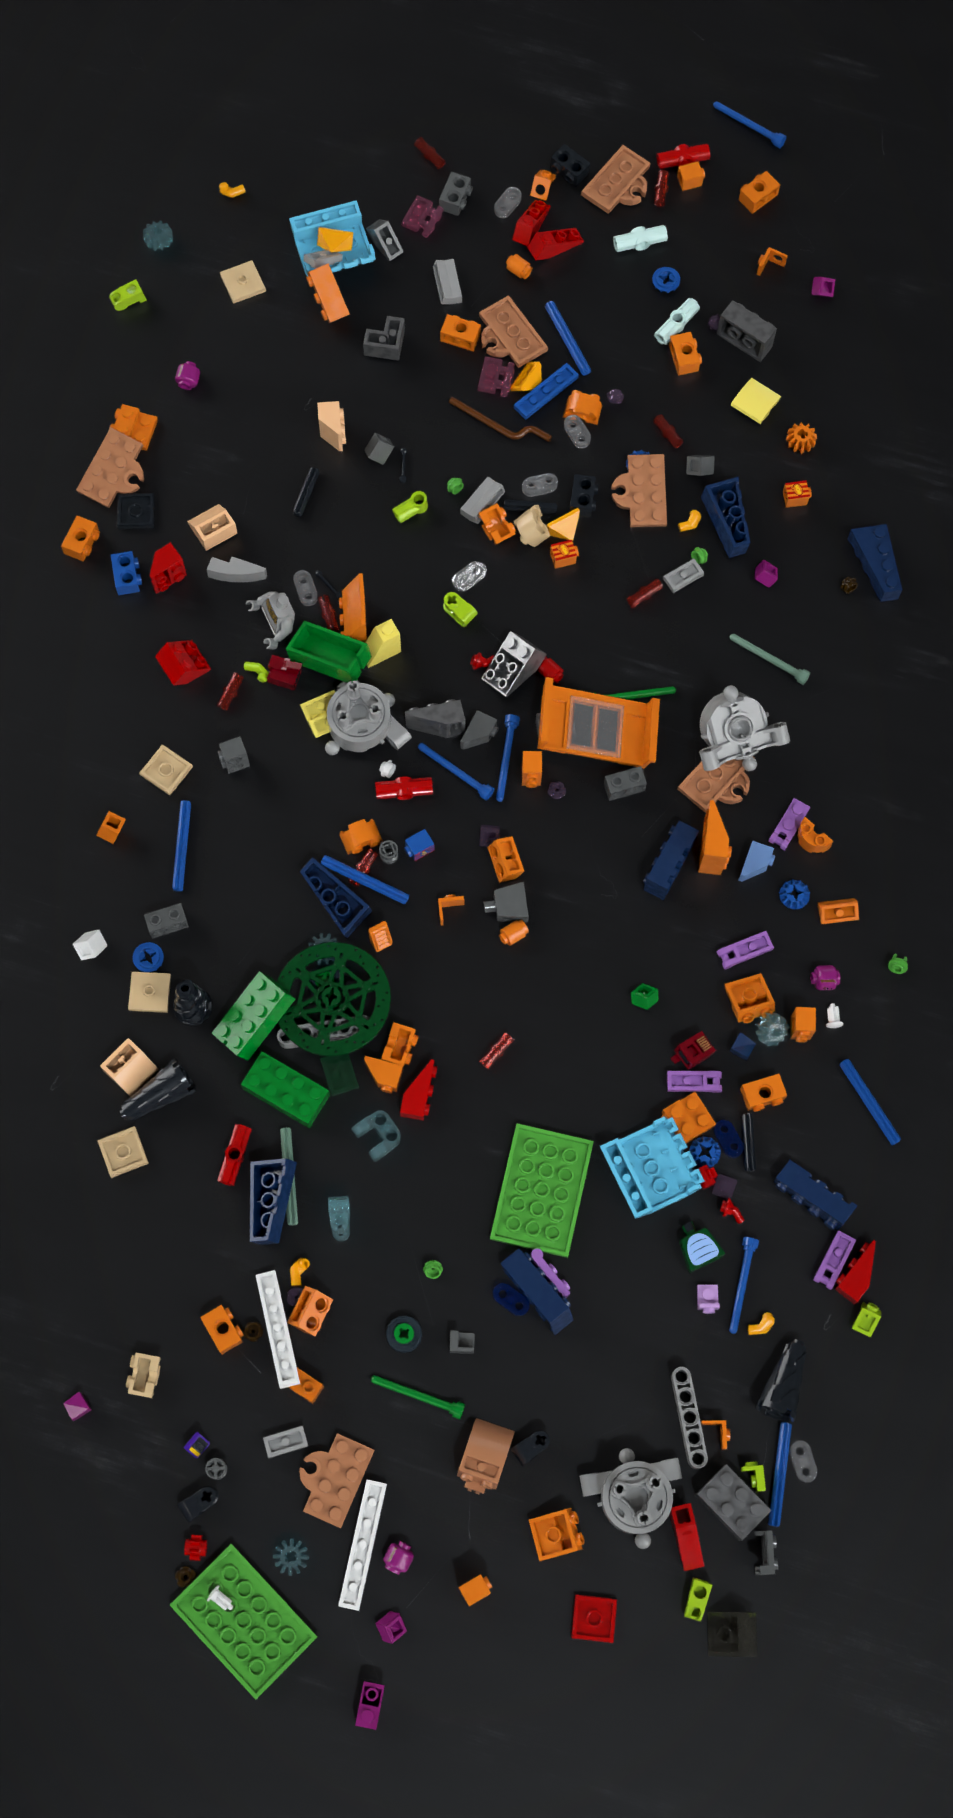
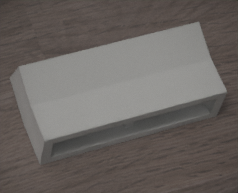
M454 259L436 260L433 270L441 304L462 303V294Z
M487 477L461 507L460 514L468 520L479 524L481 521L479 512L491 507L505 493L503 485Z

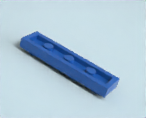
M566 363L516 402L514 409L525 420L576 381L579 374Z

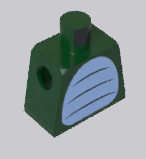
M692 1221L682 1226L686 1237L681 1239L679 1244L689 1273L725 1255V1252L707 1228L697 1231Z

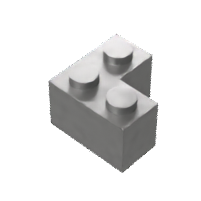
M387 316L384 331L366 329L363 343L364 356L399 361L405 332V319Z

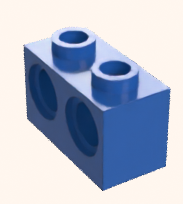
M133 551L111 554L115 587L118 595L140 592L139 585H142L141 575L137 574V568H140L138 557L134 558ZM124 563H130L128 566H122ZM128 579L132 580L130 583H125Z

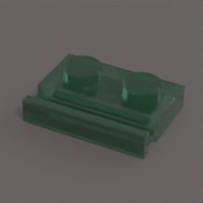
M349 1054L320 1058L332 1097L359 1088Z

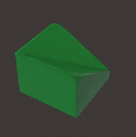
M642 983L631 992L632 1004L648 1010L659 1000L658 989Z

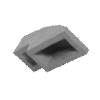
M212 557L207 567L208 577L220 581L244 583L267 578L266 568L235 557H231L230 562Z

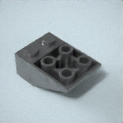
M510 631L481 679L505 697H508L537 671L547 654L522 636Z
M451 699L442 704L432 703L424 708L414 707L405 711L406 728L445 738L465 734V716L461 700Z

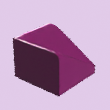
M814 277L812 295L833 297L835 279Z
M762 560L755 568V579L763 585L771 587L778 580V568L766 560Z
M81 1392L76 1393L63 1403L72 1421L91 1411Z
M390 1611L375 1623L382 1640L391 1644L407 1632L400 1613Z

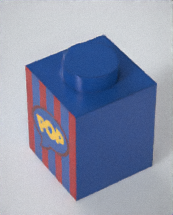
M425 829L405 840L406 847H404V850L408 857L412 856L415 861L435 850V844Z

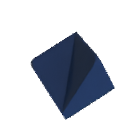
M740 1032L730 1052L747 1061L756 1043Z

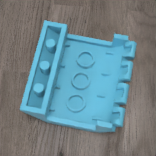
M357 200L289 218L295 245L307 277V273L316 268L304 262V254L326 250L317 245L319 227L354 232L352 250L339 252L343 254L342 261L329 265L332 273L340 271L342 268L348 269L358 266V264H366L376 260L373 246L369 244L362 224V215Z
M661 1117L653 1121V1124L620 1140L616 1138L600 1146L635 1219L652 1214L701 1189L700 1184L705 1182L700 1170L696 1169L693 1171L692 1169L697 1164L690 1151L685 1153L683 1151L688 1147L681 1133L677 1135L674 1133L679 1129L673 1117L669 1119Z

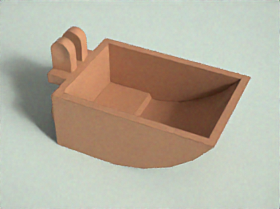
M476 1418L457 1473L458 1477L466 1481L464 1487L468 1488L467 1491L471 1492L473 1490L479 1495V1493L484 1494L485 1488H497L515 1431Z

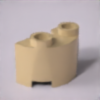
M539 505L532 506L514 520V524L521 535V542L536 547L550 537L547 526L541 520L543 515Z
M141 1353L132 1355L130 1367L133 1368L132 1376L128 1375L126 1388H129L128 1394L153 1397L155 1385L157 1386L160 1373V1357Z

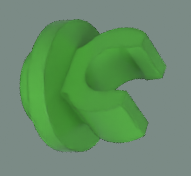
M894 954L888 964L889 970L896 974L905 973L908 969L907 957L901 959L897 958V954Z

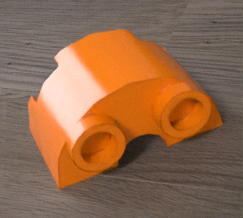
M578 390L572 391V394L567 399L563 417L573 420L581 418L587 423L598 425L602 409V403L599 401L600 397L596 394L589 395Z
M498 503L479 512V518L484 523L482 528L489 540H494L495 545L515 535L516 532L514 525L506 521L505 517L507 514L503 507H499Z
M804 817L797 834L800 846L809 853L826 852L830 849L833 840L824 832L822 834L815 833V825Z
M365 819L348 825L349 830L341 831L339 834L348 855L360 853L363 851L362 847L366 845L375 847L383 841L373 819L369 822H366Z
M393 1022L381 1059L402 1066L405 1064L409 1065L413 1055L410 1053L411 1048L416 1046L419 1035H415L416 1029Z

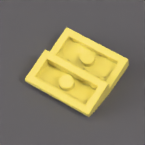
M751 378L734 398L731 406L761 424L769 415L770 410L779 402L781 396Z
M335 690L300 704L315 738L330 732L327 720V706Z

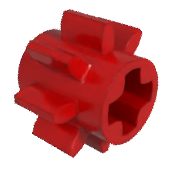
M704 1165L698 1168L705 1182L700 1184L703 1189L716 1184L715 1178H717L718 1174L714 1167L709 1169L708 1165Z
M191 1535V1539H186L184 1555H190L189 1560L200 1561L201 1556H206L207 1540H202V1535Z

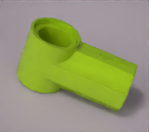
M416 491L411 495V498L393 508L392 511L398 522L403 523L417 513H424L428 509L427 496L422 491ZM417 501H423L421 504H416Z

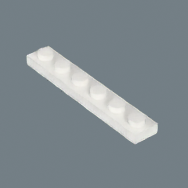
M276 1271L257 1274L256 1280L279 1387L282 1389L298 1385L300 1380Z
M366 1480L339 1607L357 1611L360 1609L387 1487L385 1483Z

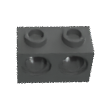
M451 172L439 198V210L459 216L461 210L465 209L467 196H470L473 186H471L470 177Z
M241 737L219 744L220 751H217L222 768H227L229 774L250 766Z
M641 766L605 776L604 787L609 801L643 792L647 785Z
M181 903L144 914L152 939L189 927Z

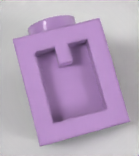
M697 1285L698 1310H703L705 1314H712L720 1308L718 1303V1285Z

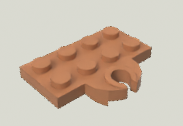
M622 145L581 191V196L608 214L618 203L624 205L638 204L641 202V197L635 196L632 193L639 192L642 197L646 196L647 181L643 174L650 168V162Z
M509 295L479 312V317L487 326L482 332V348L486 347L490 342L496 344V346L486 349L488 355L493 357L509 355L517 367L520 368L548 351V346Z
M110 427L76 491L107 508H110L117 493L127 494L138 491L140 487L137 484H130L129 479L132 476H137L140 481L144 482V472L140 464L135 461L143 448V444Z
M664 454L628 455V473L618 476L611 487L612 490L621 487L625 490V493L623 495L613 493L611 495L612 500L617 507L630 510V527L667 526Z
M733 759L720 765L719 768L711 771H705L701 761L678 786L677 790L706 813L710 800H714L715 803L719 800L725 804L741 802L743 798L740 795L734 794L733 789L740 788L743 794L747 796L750 780L744 772L743 760Z
M337 1433L329 1453L317 1451L306 1456L304 1461L306 1463L314 1462L317 1470L313 1474H308L304 1468H300L301 1482L305 1488L311 1491L303 1512L341 1528L374 1450Z

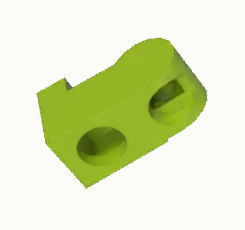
M136 279L119 287L109 295L117 311L124 310L129 305L138 301L140 303L147 301Z
M695 1577L692 1578L684 1617L701 1622L711 1592V1582Z

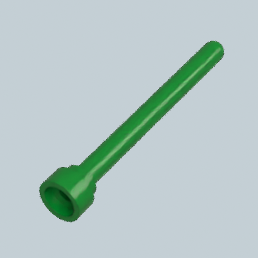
M671 686L608 694L606 696L628 700L674 694L676 688Z
M374 1375L371 1377V1382L376 1385L450 1411L449 1414H452V1417L459 1420L462 1417L466 1405L459 1401L457 1403H449Z

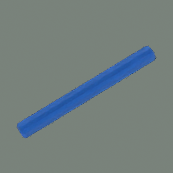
M553 301L547 302L545 308L583 376L590 374L591 368Z
M183 800L180 803L172 884L174 891H182L184 885L191 802Z
M324 855L321 860L322 866L402 904H406L409 899L408 894L327 855Z
M849 1059L840 1063L841 1069L890 1144L895 1145L900 1142V1136Z
M786 1422L780 1424L770 1504L771 1511L769 1512L768 1524L774 1527L780 1526L792 1425Z

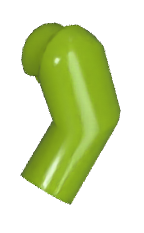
M248 661L244 663L245 671L256 672L258 674L257 679L260 682L267 681L269 672L260 663Z

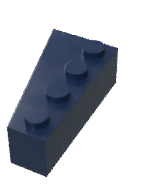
M738 477L707 485L701 495V499L729 558L745 554L751 543L747 522L744 517L745 510L742 506L741 490H739Z
M887 524L851 529L847 539L852 544L856 557L860 559L864 572L870 578V583L880 602L899 599L902 586Z
M681 821L676 826L673 825L668 834L670 838L668 841L663 842L660 848V856L655 857L651 865L653 867L651 872L646 874L642 882L645 884L644 891L662 900L665 899L698 837L699 830Z
M312 857L300 872L343 935L348 939L372 912V909Z
M285 1158L250 1163V1242L260 1245L279 1243L297 1162Z
M789 1160L773 1181L776 1183V1188L783 1193H789L795 1203L806 1206L808 1208L807 1211L816 1218L819 1216L824 1220L823 1223L829 1229L839 1230L858 1205L853 1202L849 1205L843 1199V1195L839 1192H830L827 1184L818 1179L812 1180V1175L808 1171Z
M518 1249L500 1263L502 1269L518 1290H523V1295L530 1305L536 1306L535 1309L543 1321L548 1320L551 1327L550 1330L556 1335L573 1321L569 1308L571 1304L564 1296L561 1298L557 1294L558 1289L552 1281L549 1283L544 1278L546 1275L539 1266L535 1268L532 1264L533 1259L527 1252L523 1253Z

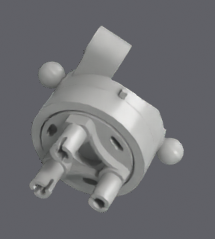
M358 680L353 681V683L351 681L348 683L342 681L337 685L338 690L331 697L327 706L328 726L334 740L327 742L325 745V751L329 755H336L340 747L346 751L364 752L379 743H385V738L392 747L398 750L412 738L407 729L391 715L390 707L395 703V697L391 693L383 694L378 688L366 683H360Z
M727 686L723 693L714 696L707 703L701 714V738L709 746L699 751L704 770L711 771L717 769L720 765L733 759L743 760L742 766L746 771L755 770L757 761L753 756L759 752L758 750L771 746L785 745L791 741L786 722H778L768 726L767 717H769V713L764 711L758 701L738 692L735 686Z
M624 1448L619 1453V1460L623 1464L613 1471L579 1476L583 1497L601 1494V1502L597 1503V1506H602L609 1522L625 1533L636 1534V1546L640 1549H646L651 1544L648 1532L661 1526L670 1514L673 1504V1493L676 1492L675 1489L671 1488L669 1481L682 1479L679 1459H667L651 1464L634 1461L635 1454L633 1450Z

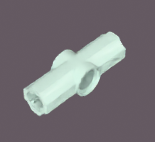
M664 225L648 229L640 226L634 228L630 233L613 236L614 248L617 252L634 248L638 251L645 250L651 244L664 242L668 239L667 229Z
M688 298L677 310L670 314V318L655 332L654 336L660 344L666 345L670 341V336L683 331L686 323L700 310L696 300Z

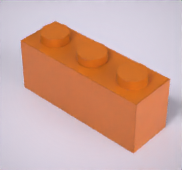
M329 264L309 271L306 279L309 286L313 287L316 292L313 295L316 303L321 304L323 309L321 315L324 321L327 320L328 323L348 316L350 313Z

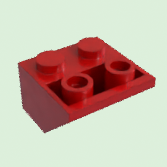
M171 542L157 550L154 554L150 579L154 592L157 594L167 590L173 583L180 582L187 575L183 558Z
M193 640L166 642L155 656L173 685L188 684L211 670Z

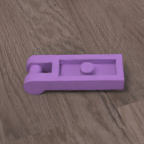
M794 798L768 842L776 843L785 851L803 818L807 815L810 806ZM779 834L785 836L786 838H785V839L780 838V837H779Z
M764 931L721 948L717 951V954L723 961L724 969H728L736 964L772 951L774 947L767 932ZM731 952H733L735 956L732 959H730L728 956V954Z
M667 1071V1092H722V1085H720L722 1072ZM707 1078L712 1079V1084H707Z
M838 1230L813 1281L821 1282L826 1285V1288L832 1290L856 1239ZM825 1270L832 1273L830 1278L823 1275Z
M534 1249L531 1252L534 1265L536 1267L539 1266L543 1270L548 1282L552 1281L558 1289V1295L561 1298L563 1296L567 1298L570 1295L569 1289H571L564 1279L560 1280L556 1274L558 1272L551 1263L548 1265L542 1258V1250Z

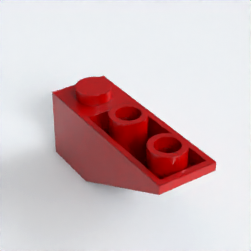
M535 200L517 221L512 240L528 246L536 232L539 231L551 206L543 201Z
M576 228L536 232L527 248L535 261L544 260L578 246L584 240Z
M433 1059L430 1060L405 1091L400 1117L424 1121V1116L429 1115L430 1104H427L428 1096L432 1097L434 1085H431L432 1077L436 1078L438 1067L434 1066Z
M875 1240L870 1243L866 1242L859 1250L862 1253L858 1259L854 1257L847 1266L850 1269L846 1275L842 1273L835 1282L838 1284L835 1290L853 1304L860 1300L870 1286L876 1245Z
M691 1503L672 1507L670 1518L684 1571L704 1567Z

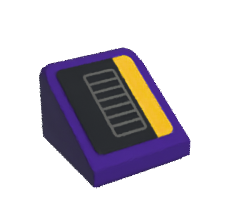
M196 1432L184 1446V1449L195 1458H199L210 1445V1442L200 1433Z

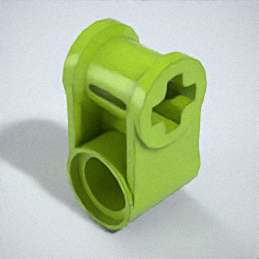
M449 592L444 596V611L462 627H466L478 614L476 609L457 593Z

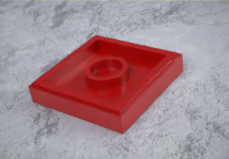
M575 1595L571 1638L614 1643L617 1599Z

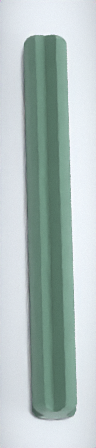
M281 1128L282 1159L287 1158L293 1161L291 1128ZM295 1175L286 1209L287 1224L290 1226L298 1224Z

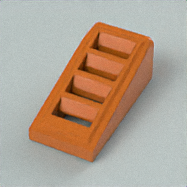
M386 921L369 928V940L376 952L393 944Z

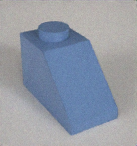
M752 841L738 881H745L765 872L768 865L772 866L776 856L772 854L774 848Z

